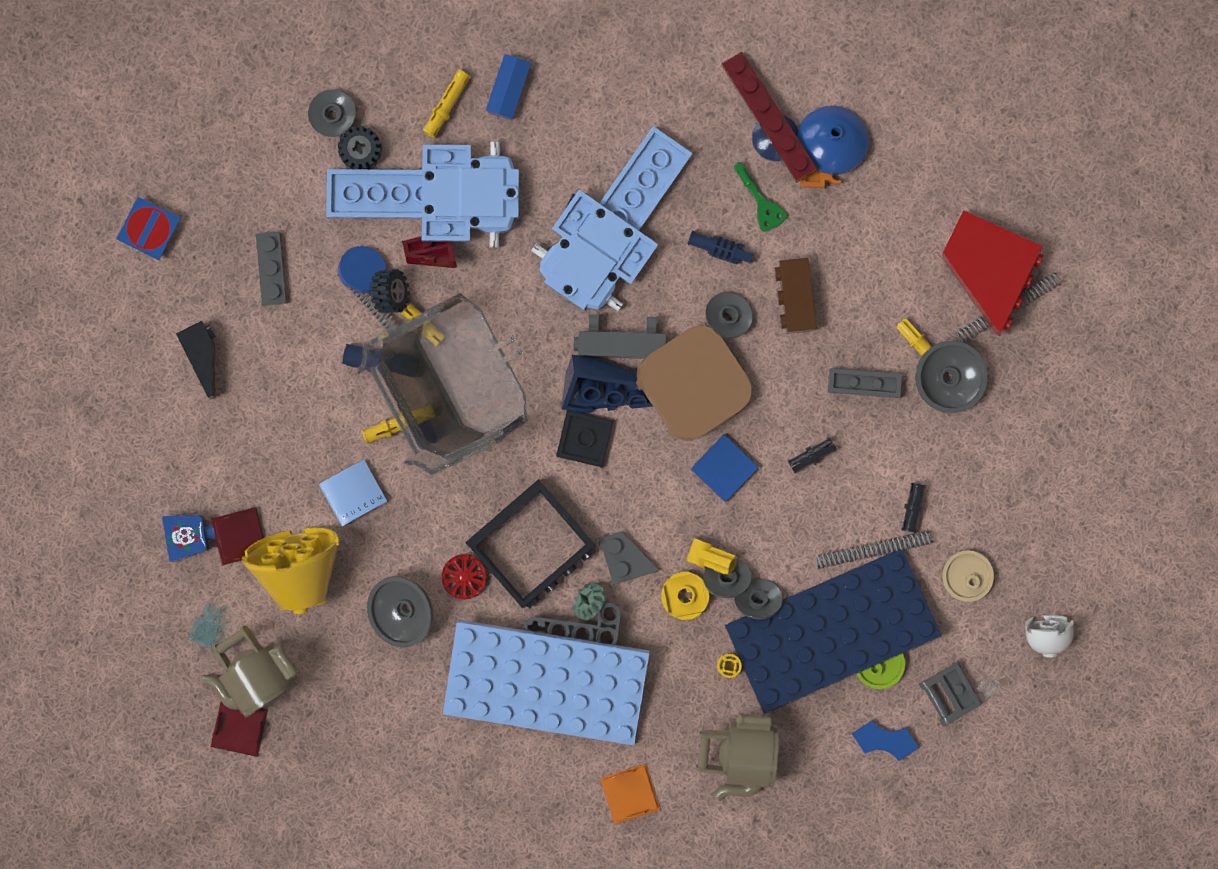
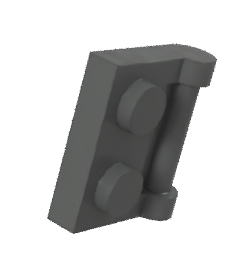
M958 663L952 664L919 683L920 688L926 691L941 717L940 722L942 726L953 722L981 705ZM937 682H940L955 708V711L950 714L933 686Z

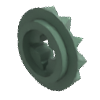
M594 582L590 585L585 584L583 590H578V596L573 598L576 602L572 607L575 610L574 615L582 620H589L596 616L604 604V589Z

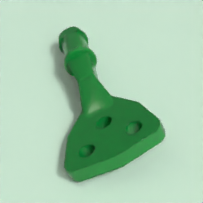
M741 162L735 163V172H737L744 183V187L750 191L756 201L757 221L760 230L766 232L779 226L787 218V213L777 204L765 200L758 192L754 179L750 177L745 165ZM766 210L770 211L769 215L766 214ZM778 213L781 214V218H777ZM767 221L768 226H764V222Z

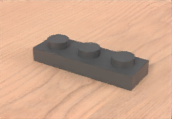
M280 232L256 234L262 306L287 304Z
M830 368L828 393L900 398L902 374Z

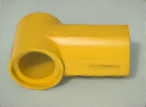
M694 538L685 561L705 569L708 567L730 576L736 566L737 556L716 549L713 545Z

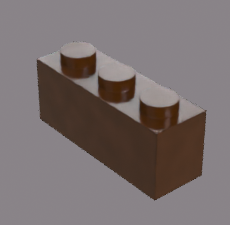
M809 259L780 260L778 263L779 267H775L776 281L781 283V291H777L778 304L783 305L784 314L780 315L781 329H786V334L813 332L816 330Z

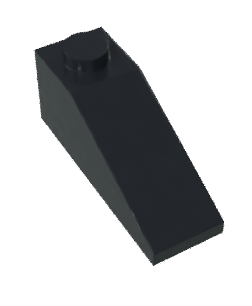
M200 321L176 333V336L207 397L213 399L215 398V343L212 338L216 337L210 324L205 325L203 321Z

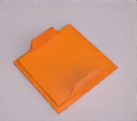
M646 764L600 778L614 824L660 810Z

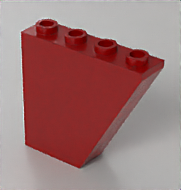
M963 210L943 251L942 259L994 333L1001 336L1003 330L1008 332L1013 322V318H1010L1013 309L1018 311L1024 297L1020 296L1023 288L1028 289L1034 278L1030 274L1034 267L1039 268L1044 255L1041 254L1043 246Z

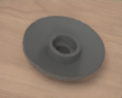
M326 90L319 93L313 98L308 109V118L313 129L327 137H336L344 134L347 129L349 130L352 127L356 117V109L352 99L346 93L339 90ZM331 112H337L335 119L329 118Z
M723 292L710 299L706 306L705 318L708 326L716 334L725 338H736L743 335L749 329L752 323V310L747 301L738 294ZM728 315L730 321H726L723 316Z
M736 559V566L730 576L706 567L703 574L706 589L711 594L721 598H733L743 594L749 588L752 580L749 567L739 559Z
M761 578L752 579L749 588L743 594L734 597L737 609L743 615L752 619L772 617L780 610L783 601L782 593L778 586L769 580Z

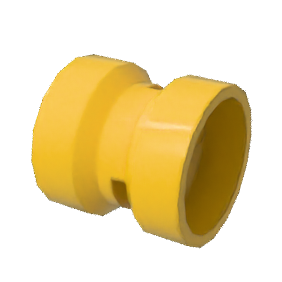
M724 654L717 662L718 672L727 678L737 676L742 668L740 659L733 654Z

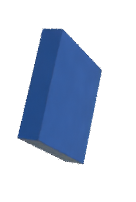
M723 434L696 462L691 470L726 502L757 470L758 466Z

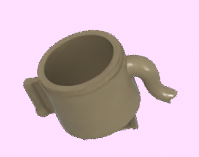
M243 625L238 632L222 643L213 646V650L226 673L219 677V679L214 676L203 675L205 681L203 685L213 688L226 707L231 710H239L241 714L247 717L294 687L296 684L293 676L297 674V670L285 653L282 645L274 648L270 644L263 649L250 629ZM243 639H246L253 649L242 652L231 663L225 652Z
M740 713L737 716V722L729 723L728 731H700L701 741L696 770L725 775V784H727L711 794L713 797L719 798V801L728 795L750 797L757 794L761 787H774L778 760L779 732L777 726L771 725L770 717ZM711 738L723 739L719 748L721 766L708 765Z

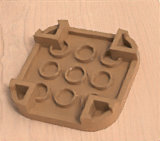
M695 326L681 333L645 357L639 363L640 365L637 370L636 384L639 390L642 389L658 412L668 428L666 431L672 437L681 440L693 441L705 435L742 410L748 404L751 397V384L747 375L722 337L707 326Z

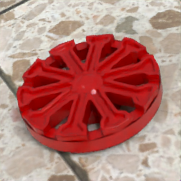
M462 554L448 560L443 567L441 579L447 593L454 598L467 600L476 597L482 592L486 585L487 573L479 559L471 555ZM457 559H462V568L458 565ZM471 559L472 563L467 568V560ZM450 564H453L457 570L456 572L448 568ZM479 565L480 570L472 572L474 567ZM445 574H450L455 577L451 579H445ZM483 575V579L478 580L474 576ZM456 582L454 587L449 589L448 584ZM472 582L480 586L478 590H475L471 584ZM461 586V594L457 595L456 591ZM466 586L472 592L471 595H466Z

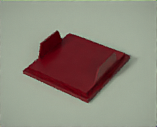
M256 507L211 518L222 566L242 561V557L246 556L245 550L264 538Z
M220 701L211 747L258 757L268 709L260 708L245 717L239 710H231Z

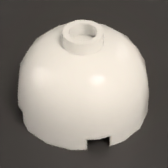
M1043 615L1046 619L1043 621H1034V617L1029 618L1025 622L1026 640L1029 646L1036 652L1043 654L1044 657H1056L1058 653L1063 652L1071 645L1074 634V621L1071 620L1069 623L1067 622V617L1059 615Z

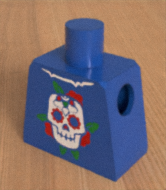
M162 516L169 562H177L209 550L208 540L215 539L212 525H205L203 516Z

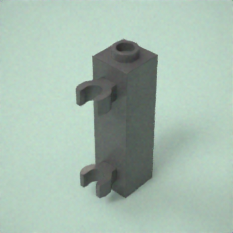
M589 315V331H579V337H574V351H578V356L644 359L666 344V334H656L657 317H647L646 333L598 332L599 315Z

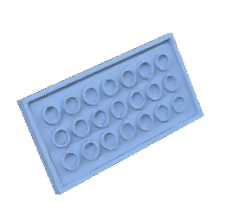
M457 620L443 714L634 745L649 650Z

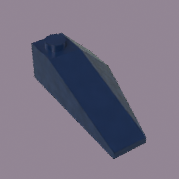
M578 355L571 356L565 375L562 410L592 413L593 409L607 408L608 411H613L615 407L629 405L632 409L654 406L642 389L639 390L636 384L637 373L596 358Z

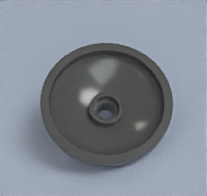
M944 341L930 347L921 356L915 372L916 387L921 398L933 409L945 413H958L974 406L982 397L988 378L987 368L981 355L970 345L959 341ZM947 372L952 375L950 381L944 379V375Z
M390 576L378 582L369 594L367 613L370 624L376 634L386 643L396 647H411L421 642L428 635L433 623V608L427 593L417 582L404 576Z

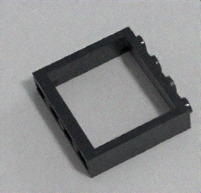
M539 479L465 542L522 609L525 606L529 609L540 600L538 595L545 590L549 593L559 584L556 579L562 574L565 577L571 574L577 568L574 564L581 558L583 561L587 560L595 553L592 548L596 546ZM540 492L585 545L523 598L478 545Z

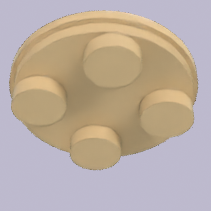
M966 550L954 554L947 560L943 568L942 579L947 592L952 597L960 601L972 602L983 598L990 591L993 585L994 572L985 556L975 551Z

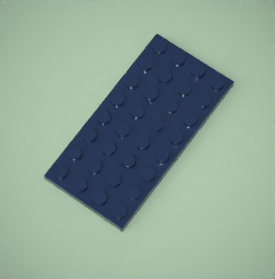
M901 549L783 599L780 610L772 617L752 619L744 616L725 625L763 714L942 637L906 556Z

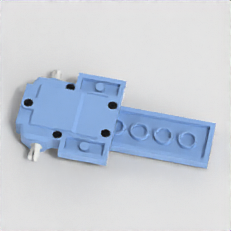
M653 126L600 203L581 190H578L552 228V231L562 237L559 243L552 246L549 251L536 243L531 252L542 258L539 271L545 279L544 284L582 311L585 308L597 311L607 303L618 312L623 303L612 296L615 283L620 277L631 285L658 246L657 243L639 230L692 153Z
M490 142V155L481 158H471V145H423L422 170L327 169L326 217L422 219V242H470V229H475L490 234V248H494V242L495 248H499V234H504L511 230L514 220H519V169H514L510 158L500 156V142H496V148L495 142Z

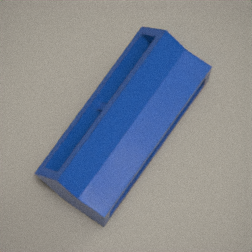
M504 54L486 107L488 113L507 120L513 119L531 65L530 62Z

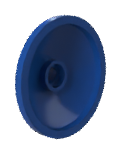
M824 106L809 113L802 121L797 135L798 140L813 161L817 171L825 174H843L853 170L863 161L869 146V135L863 121L854 112L839 106ZM836 131L839 133V136H833L831 132Z

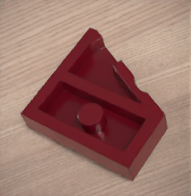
M422 236L402 241L407 264L457 268L451 241L422 242Z

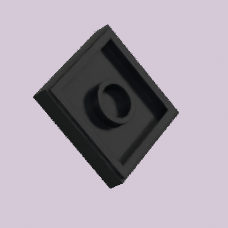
M567 410L556 457L603 468L614 421Z

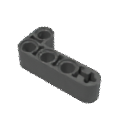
M607 603L603 605L599 612L598 625L531 617L525 622L524 630L532 631L528 629V625H532L533 621H538V626L546 627L545 622H550L548 634L553 635L552 628L554 625L561 624L566 629L563 637L577 639L576 631L584 627L590 632V637L587 641L601 643L600 634L604 631H610L614 636L611 644L615 645L618 639L621 611L616 604ZM613 607L616 609L617 617L615 620L607 621L604 619L603 611L605 608Z

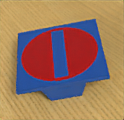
M137 197L116 239L160 260L181 218Z

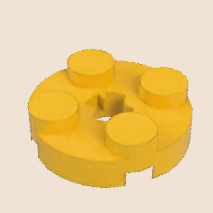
M679 572L672 575L664 583L661 591L662 605L675 618L680 620L694 619L706 609L709 602V591L706 589L704 581L698 575L691 572ZM686 589L688 593H692V599L688 598L690 600L688 603H684L683 599H678V593L682 594L680 590Z

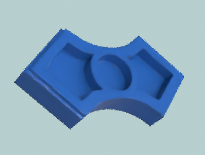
M872 720L851 733L864 754L874 750L889 752L900 761L919 748L906 728L897 731H886L879 728Z

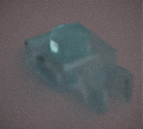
M210 603L206 604L204 608V619L196 617L188 640L208 648H212L220 625L214 623V620L221 614V607H218L215 614H210Z

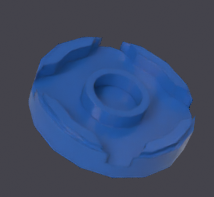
M356 246L347 250L341 257L338 265V274L342 283L357 293H370L372 291L370 283H373L371 279L372 276H375L374 273L379 270H386V263L382 256L374 249L366 246Z

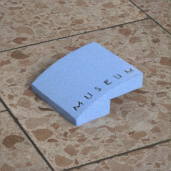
M365 460L354 464L319 484L341 526L360 518L387 502Z

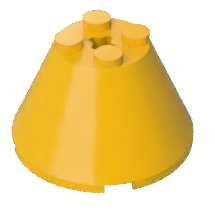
M316 527L304 528L305 533L291 535L290 530L263 538L245 550L246 556L242 557L244 565L280 607V610H293L294 614H303L308 611L309 607L322 605L327 602L326 595L339 545L338 535L333 530Z

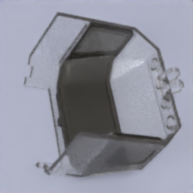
M461 293L366 342L362 351V362L357 371V375L367 369L371 371L414 455L403 463L410 466H418L423 468L425 472L433 475L494 446L528 422L526 394L508 362L523 353L521 349H515L505 356L501 348L512 344L516 340L514 335L498 342L482 310Z

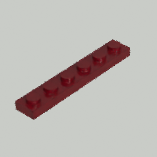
M743 52L721 63L724 71L795 182L797 183L816 172L817 168Z

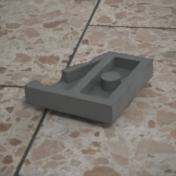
M623 532L599 538L613 585L658 572L657 568Z

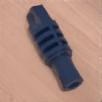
M693 230L687 244L708 251L707 254L709 256L736 265L739 260L751 263L754 256L752 253L743 251L744 245L718 235L709 237Z

